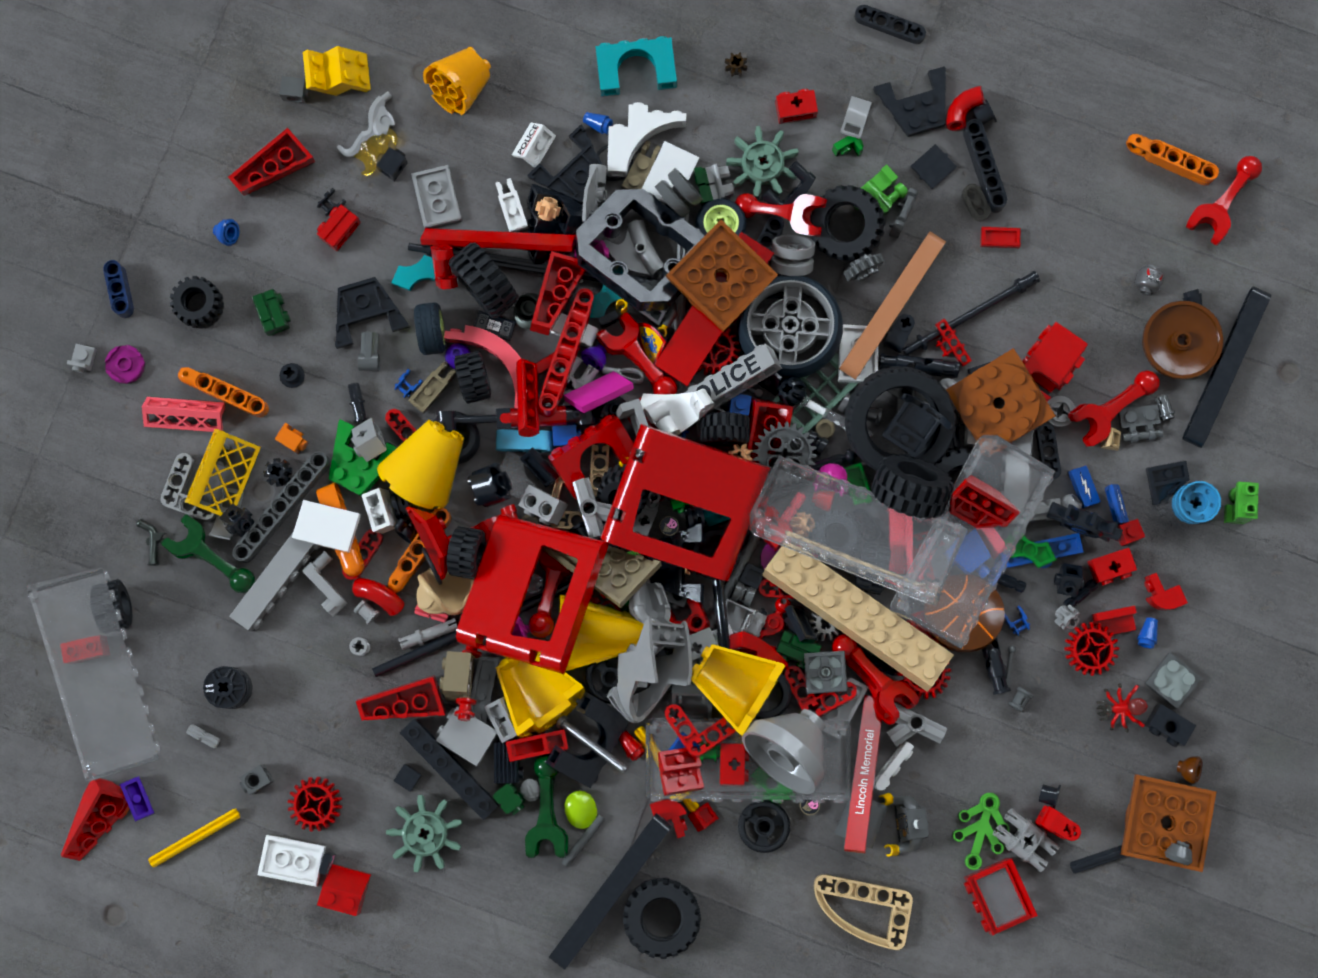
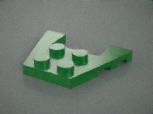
M340 419L329 480L362 496L380 479L377 471L378 465L397 447L386 443L387 450L381 453L378 461L371 459L366 462L363 457H358L353 448L349 447L353 437L351 429L355 428V426Z

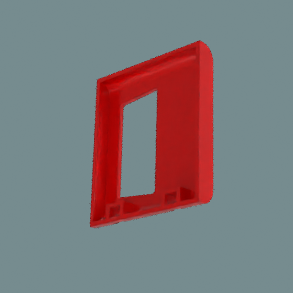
M641 424L600 538L607 543L716 579L729 581L770 467ZM637 449L645 451L642 461L634 459ZM646 489L730 517L731 521L714 556L709 557L634 532L633 526L642 491ZM616 508L623 511L621 519L613 517Z
M500 515L494 523L456 630L457 642L564 675L609 543L522 519ZM543 546L578 559L550 641L512 635ZM484 637L487 638V639H486V646H485V645H482V642H483V640H484ZM538 653L541 654L540 662L535 661Z

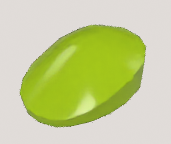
M579 790L567 797L564 806L568 821L576 828H588L597 817V807L592 796L585 791Z

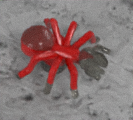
M1119 683L1117 690L1119 704L1112 698L1108 689L1105 688L1104 692L1114 706L1107 704L1105 701H1096L1097 704H1104L1097 707V709L1103 710L1097 714L1099 716L1106 715L1105 718H1100L1099 721L1107 720L1112 713H1115L1111 721L1110 730H1114L1115 722L1120 714L1122 726L1126 733L1129 732V729L1126 725L1125 716H1128L1132 722L1144 728L1145 724L1135 719L1132 714L1141 715L1145 713L1148 708L1147 702L1141 698L1130 699L1139 688V685H1135L1126 699L1122 700V684Z

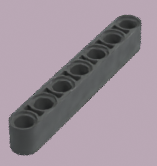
M317 451L307 459L251 526V529L236 544L233 549V557L236 560L248 563L254 559L329 469L331 462L327 455ZM324 457L323 465L316 466V460ZM311 472V479L305 482L303 480L304 474ZM298 487V495L292 497L290 494L291 490ZM286 503V509L283 512H279V504ZM268 518H273V525L271 527L265 526V521ZM259 533L261 536L260 540L254 543L252 540L253 535ZM246 548L248 554L245 558H241L240 551Z

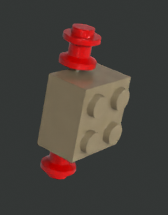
M467 645L466 650L462 652L447 651V656L443 657L442 660L444 677L440 678V689H442V694H444L446 701H456L459 704V710L455 711L454 716L458 717L460 721H470V718L475 717V713L471 711V707L476 705V700L471 699L474 673L473 659L480 658L482 654L477 648Z

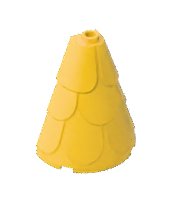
M560 595V611L566 595ZM589 602L566 671L595 662L599 663L617 657L618 654L625 653L631 643H638L644 624L627 611L621 612L601 604Z

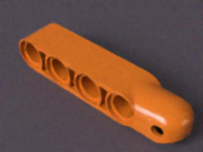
M1131 134L1126 141V145L1132 153L1198 184L1209 185L1219 174V169L1215 164L1161 140H1151L1139 134ZM1150 148H1155L1158 154L1152 153ZM1168 156H1173L1175 162L1170 161ZM1186 163L1191 164L1193 170L1187 168ZM1204 171L1209 172L1211 177L1205 176Z
M189 367L180 368L178 372V378L181 382L259 418L268 414L269 406L260 397ZM209 379V385L202 388V382ZM223 387H227L226 394L220 396V389ZM240 395H244V401L237 404V398ZM262 403V409L255 412V405Z
M335 482L316 490L320 504L347 510L340 488ZM354 536L350 553L335 549L343 571L352 577L358 576L364 569L356 536Z
M436 508L431 514L437 516L439 513H446L444 523L448 527L451 522L450 513L445 508ZM419 534L416 535L402 555L397 568L389 578L388 588L395 593L400 592L405 587L412 575L418 571L426 559L423 553L416 555L414 552L415 547L418 545L425 547ZM407 561L412 562V569L410 571H404L403 565Z

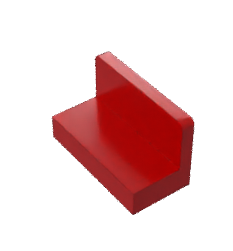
M1135 605L1092 614L1094 628L1097 623H1101V630L1105 626L1109 628L1106 634L1109 632L1118 634L1136 630L1133 614L1137 613Z

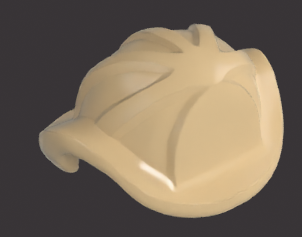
M431 568L418 575L417 578L420 585L417 590V603L421 610L430 614L446 613L448 615H458L463 612L474 579L451 576L447 571L446 577L442 579V585H439Z

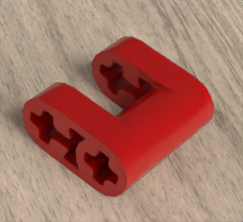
M447 244L431 246L436 286L440 289L458 287L457 276L452 274L449 266V260L454 256L453 248Z

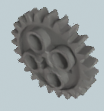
M788 421L785 422L784 426L778 422L777 428L770 424L771 430L763 429L765 435L758 434L761 441L754 442L758 449H754L753 452L758 454V456L754 457L753 460L770 467L769 460L772 457H776L779 459V465L775 468L770 467L766 480L768 481L773 477V484L780 480L782 486L785 480L790 485H792V479L799 483V476L801 475L806 478L804 472L812 471L808 466L815 465L811 458L817 457L816 454L812 453L817 448L810 445L814 439H807L810 433L806 432L803 434L804 427L802 426L797 430L796 423L789 427ZM775 437L781 440V445L778 448L770 446V441ZM793 439L800 440L801 445L798 449L794 450L790 447V442ZM786 448L788 452L802 453V456L786 455V458H783L780 454H767V451L782 452ZM791 459L799 461V466L796 469L789 468L788 463Z

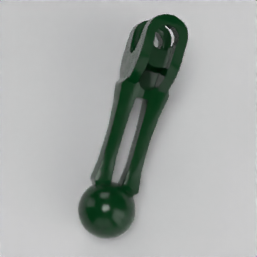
M184 515L181 518V522L188 529L186 539L175 542L170 538H165L161 542L162 546L178 559L196 557L206 561L229 579L230 586L235 592L247 593L255 583L254 574L246 568L236 569L235 566L216 555L205 544L206 534L201 524L190 516Z
M550 754L539 756L534 764V770L539 777L540 810L536 826L530 829L525 836V851L528 858H535L539 854L540 843L544 839H548L554 844L557 857L566 858L568 855L569 836L565 829L557 824L554 810L555 776L559 771L545 763Z

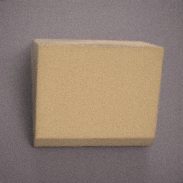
M1111 427L1109 436L1101 441V448L1118 451L1121 431Z

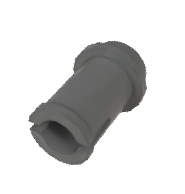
M1168 395L1156 398L1155 400L1161 413L1160 418L1163 421L1175 418V411H1172Z

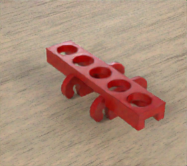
M945 318L936 323L935 326L942 335V341L938 340L935 346L941 348L944 353L942 356L948 357L949 353H953L962 367L971 362V358L964 349L965 344H961L955 335L956 330L951 329ZM941 323H944L946 327L945 330H942L940 328ZM952 339L957 340L956 346L950 344ZM947 342L951 348L948 351L943 345V343ZM958 350L962 351L961 354H957L956 352ZM962 355H964L967 359L966 362H962Z

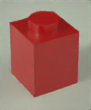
M1138 519L1117 526V528L1123 530L1119 540L1121 546L1145 537Z

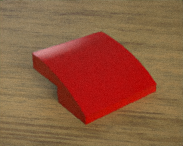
M694 746L693 749H691V750H692V751H694V750H697V751H698L697 746ZM686 748L658 753L664 796L697 791L704 788L700 767L702 766L700 757L691 756Z

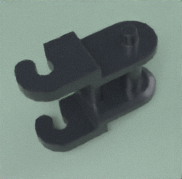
M331 188L330 192L327 191L324 194L325 198L319 201L317 205L318 208L321 207L326 212L325 216H329L333 208H338L340 205L344 206L346 203L345 199L337 205L329 200V197L335 192L334 188ZM326 202L332 206L330 209L324 205Z

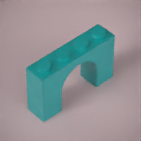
M660 36L652 40L641 38L635 42L624 40L617 44L601 43L599 46H595L601 97L620 94L618 69L625 59L632 56H642L651 61L656 71L658 90L677 88L671 37Z

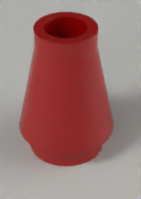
M628 731L621 734L619 741L628 759L631 758L632 761H636L646 752L643 749L644 746L631 736Z

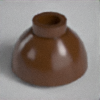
M1192 756L1178 762L1177 772L1181 773L1182 777L1191 784H1196L1200 779L1203 767L1201 757Z

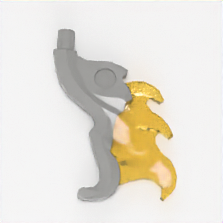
M388 91L381 97L378 96L372 103L368 113V130L362 131L351 148L344 149L341 145L337 146V149L345 157H355L364 163L365 170L361 172V175H370L376 170L378 156L385 154L388 150L389 141H393L394 146L398 143L396 133L390 128L395 126L394 119L385 108L386 102L392 98Z

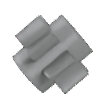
M1070 604L1068 607L1061 606L1056 610L1055 616L1057 619L1054 622L1063 630L1067 628L1073 629L1079 623L1077 616L1080 612Z

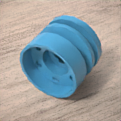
M1195 481L1181 486L1172 498V509L1175 516L1187 524H1199L1212 520L1218 514L1221 507V497L1218 490L1212 484L1205 481ZM1195 499V503H1198V506L1193 507L1190 501Z

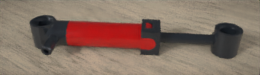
M572 405L558 406L555 414L551 417H544L539 412V427L595 424V408L582 413ZM518 408L496 409V415L456 417V411H437L436 419L437 422L444 426L445 431H457L458 424L496 423L497 429L518 428Z

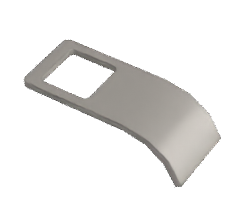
M852 96L840 133L860 139L872 102ZM849 124L859 127V134L845 131V125Z
M227 488V491L231 493H237L238 491L236 489ZM222 489L220 500L224 499V489ZM244 491L238 502L237 507L241 508ZM222 502L219 504V508L224 513L228 508L223 507ZM216 515V520L209 536L230 540L233 535L225 529L226 526L219 519L220 516Z

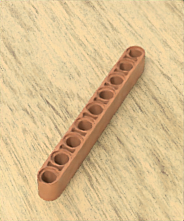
M931 231L928 233L839 370L853 379H857L945 245V240Z

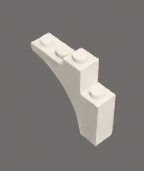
M640 102L629 105L628 127L622 124L609 126L608 177H626L630 162L643 143L662 131L686 127V113L681 111L663 113L660 110L648 112V105Z

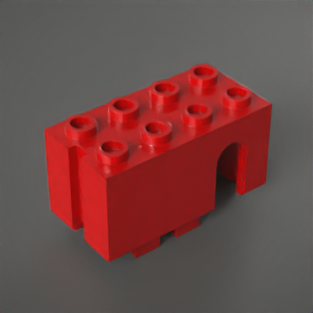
M1055 322L1052 326L1048 324L1038 337L1040 341L1037 340L1027 352L1029 357L1025 356L1022 360L1034 381L1050 393L1055 388L1060 391L1064 384L1069 383L1074 376L1072 374L1074 370L1079 368L1084 362L1085 358L1081 354L1088 346V343L1058 322ZM1041 391L1048 402L1051 397Z

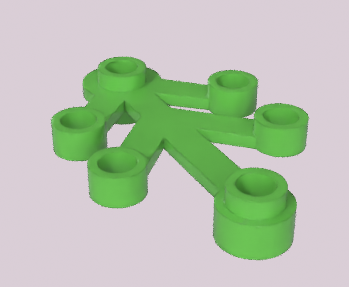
M994 793L983 794L978 805L968 810H961L958 813V819L962 822H968L972 816L982 812L981 819L962 830L956 829L952 833L953 839L961 842L966 836L977 831L971 853L965 857L964 861L966 867L971 870H977L982 865V859L979 854L985 834L991 843L993 853L1001 854L1004 851V845L999 842L997 837L992 835L993 829L989 824V819L992 815L997 826L1004 824L1006 830H1010L1009 825L1004 822L998 810L1000 800ZM988 799H991L993 801V804L990 807L986 805V801ZM963 812H966L968 814V818L966 820H963L961 818V814ZM957 832L962 833L961 839H956L955 834ZM996 844H999L1001 846V849L998 852L994 850V846ZM972 857L976 859L974 865L969 863V859Z

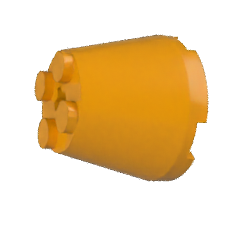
M468 47L431 63L424 69L423 79L424 83L429 84L434 94L431 95L433 99L444 110L451 114L456 112L463 115L470 109L488 82L491 66L486 59H482L476 53L474 48Z

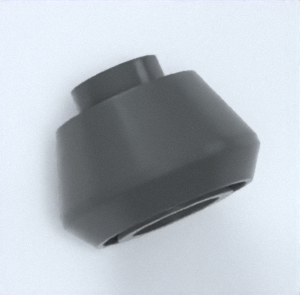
M1177 840L1176 844L1172 843L1164 852L1166 858L1187 866L1192 863V850L1188 849L1189 844Z

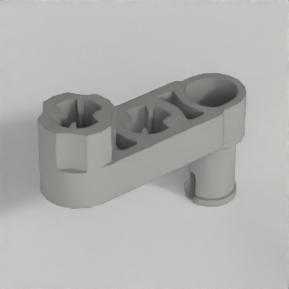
M652 491L648 494L644 509H642L639 515L637 514L633 526L634 532L645 536L649 534L658 512L657 509L660 501V494L657 493L655 495V492ZM643 518L647 520L646 523H649L644 526L640 525Z
M324 550L313 563L310 562L302 571L325 594L327 599L321 605L334 617L348 602L321 575V570L333 560Z

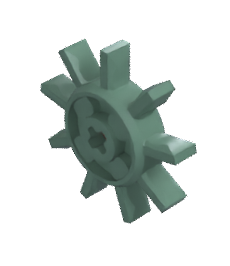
M756 126V142L751 145L745 143L738 136L735 138L734 143L736 146L744 151L742 158L731 157L726 160L727 166H741L743 174L733 181L735 188L742 185L746 180H750L755 183L753 195L758 199L761 194V186L771 184L774 192L779 197L783 191L777 179L781 175L791 179L797 178L789 168L784 166V160L798 156L799 151L797 148L785 152L781 151L778 145L783 139V131L780 130L772 142L763 141L760 126Z
M418 795L417 804L419 811L410 815L401 806H397L395 809L398 815L406 820L403 829L392 828L386 830V835L402 836L405 844L402 848L396 850L393 858H400L407 851L412 852L416 855L414 872H419L422 867L423 857L432 855L435 864L439 869L445 867L439 851L444 846L453 850H460L462 847L458 842L448 839V829L463 824L462 819H455L449 823L444 821L441 814L447 808L448 801L446 799L439 803L435 812L426 810L424 795ZM423 828L425 831L429 830L430 834L427 835V838L425 836H421Z

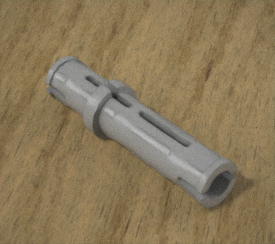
M453 618L422 631L416 630L411 635L398 638L402 650L418 644L420 646L424 645L426 641L456 631L458 627L456 619Z

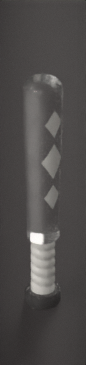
M809 396L803 398V402L800 404L802 407L807 406L825 419L845 430V417L829 408L818 405L810 400ZM868 430V434H869V436H870V438H871V437H872V432H871L870 430Z

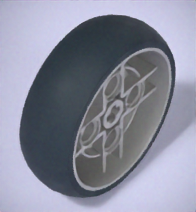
M780 275L738 316L737 331L741 347L746 355L757 347L752 335H762L767 345L779 353V363L782 369L776 373L782 376V378H802L819 371L833 358L841 343L843 320L838 303L823 285L804 276ZM784 292V298L773 303L764 314L754 313L763 300L773 294ZM802 293L815 299L823 307L828 318H818L813 308L801 300ZM789 304H794L797 309L789 311L786 307ZM771 321L776 324V327L769 329L765 324ZM788 323H793L794 327H792V330H788ZM810 324L815 327V330L808 332L804 327ZM816 340H827L824 347L815 356L796 363L797 354L808 350ZM786 342H791L794 347L788 350L783 345Z

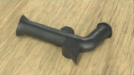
M139 519L136 523L137 527L150 533V538L146 539V544L150 546L148 565L158 566V542L162 541V537L166 533H158L153 525L143 519Z

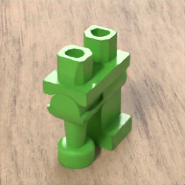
M887 164L878 174L861 187L877 199L880 207L883 209V216L890 211L892 204L899 197L905 198L908 192L907 188L899 182L894 186L893 193L888 196L885 195L884 192L893 186L898 179V176Z
M1236 483V487L1232 488L1228 493L1230 501L1235 504L1225 505L1224 523L1246 524L1253 519H1258L1259 483Z

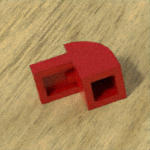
M1157 573L1144 577L1145 587L1149 593H1152V596L1146 598V601L1153 608L1166 611L1188 603L1180 585L1164 590Z
M662 799L650 803L653 816L658 813L665 820L672 819L677 838L685 836L684 831L688 829L685 820H680L679 816L687 813L679 802L673 799Z

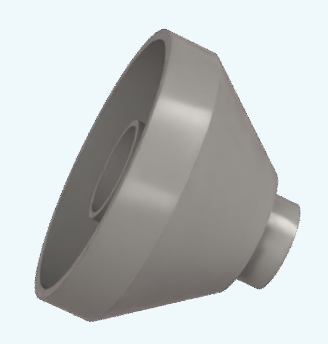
M803 709L800 714L791 713L756 720L743 734L742 742L750 757L761 769L783 786L795 792L808 795L814 793L825 778L824 736L822 734L825 724L814 712Z

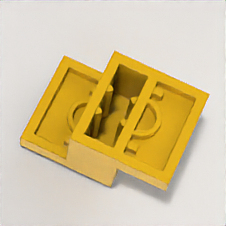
M336 46L324 53L308 49L303 51L306 89L334 96L350 89L362 92L371 90L366 53Z

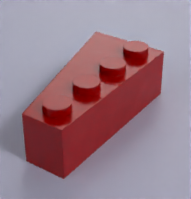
M286 128L228 176V178L240 193L246 196L314 163L315 160L295 135Z
M551 251L530 331L549 336L586 272L577 264V258Z
M435 675L356 700L361 720L443 716L447 713Z

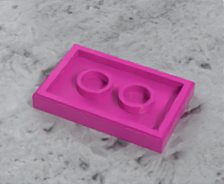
M613 371L565 394L564 399L582 413H586L633 390L634 386L631 381Z

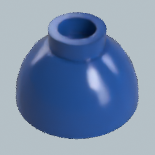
M225 219L214 226L213 233L220 243L232 246L238 240L240 233L239 225L233 219Z

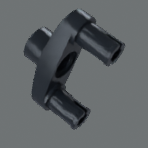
M795 161L789 167V170L800 180V184L782 201L770 189L763 194L762 198L772 205L792 204L799 196L808 192L816 176L811 171L808 172L799 162Z

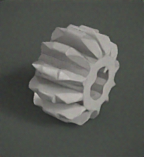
M811 613V617L815 621L809 620V622L814 625L812 627L813 630L817 631L815 633L816 637L821 634V641L825 640L826 634L828 639L832 640L831 632L836 636L839 634L834 629L836 627L829 622L828 626L830 627L822 629L820 621L823 618L815 613Z

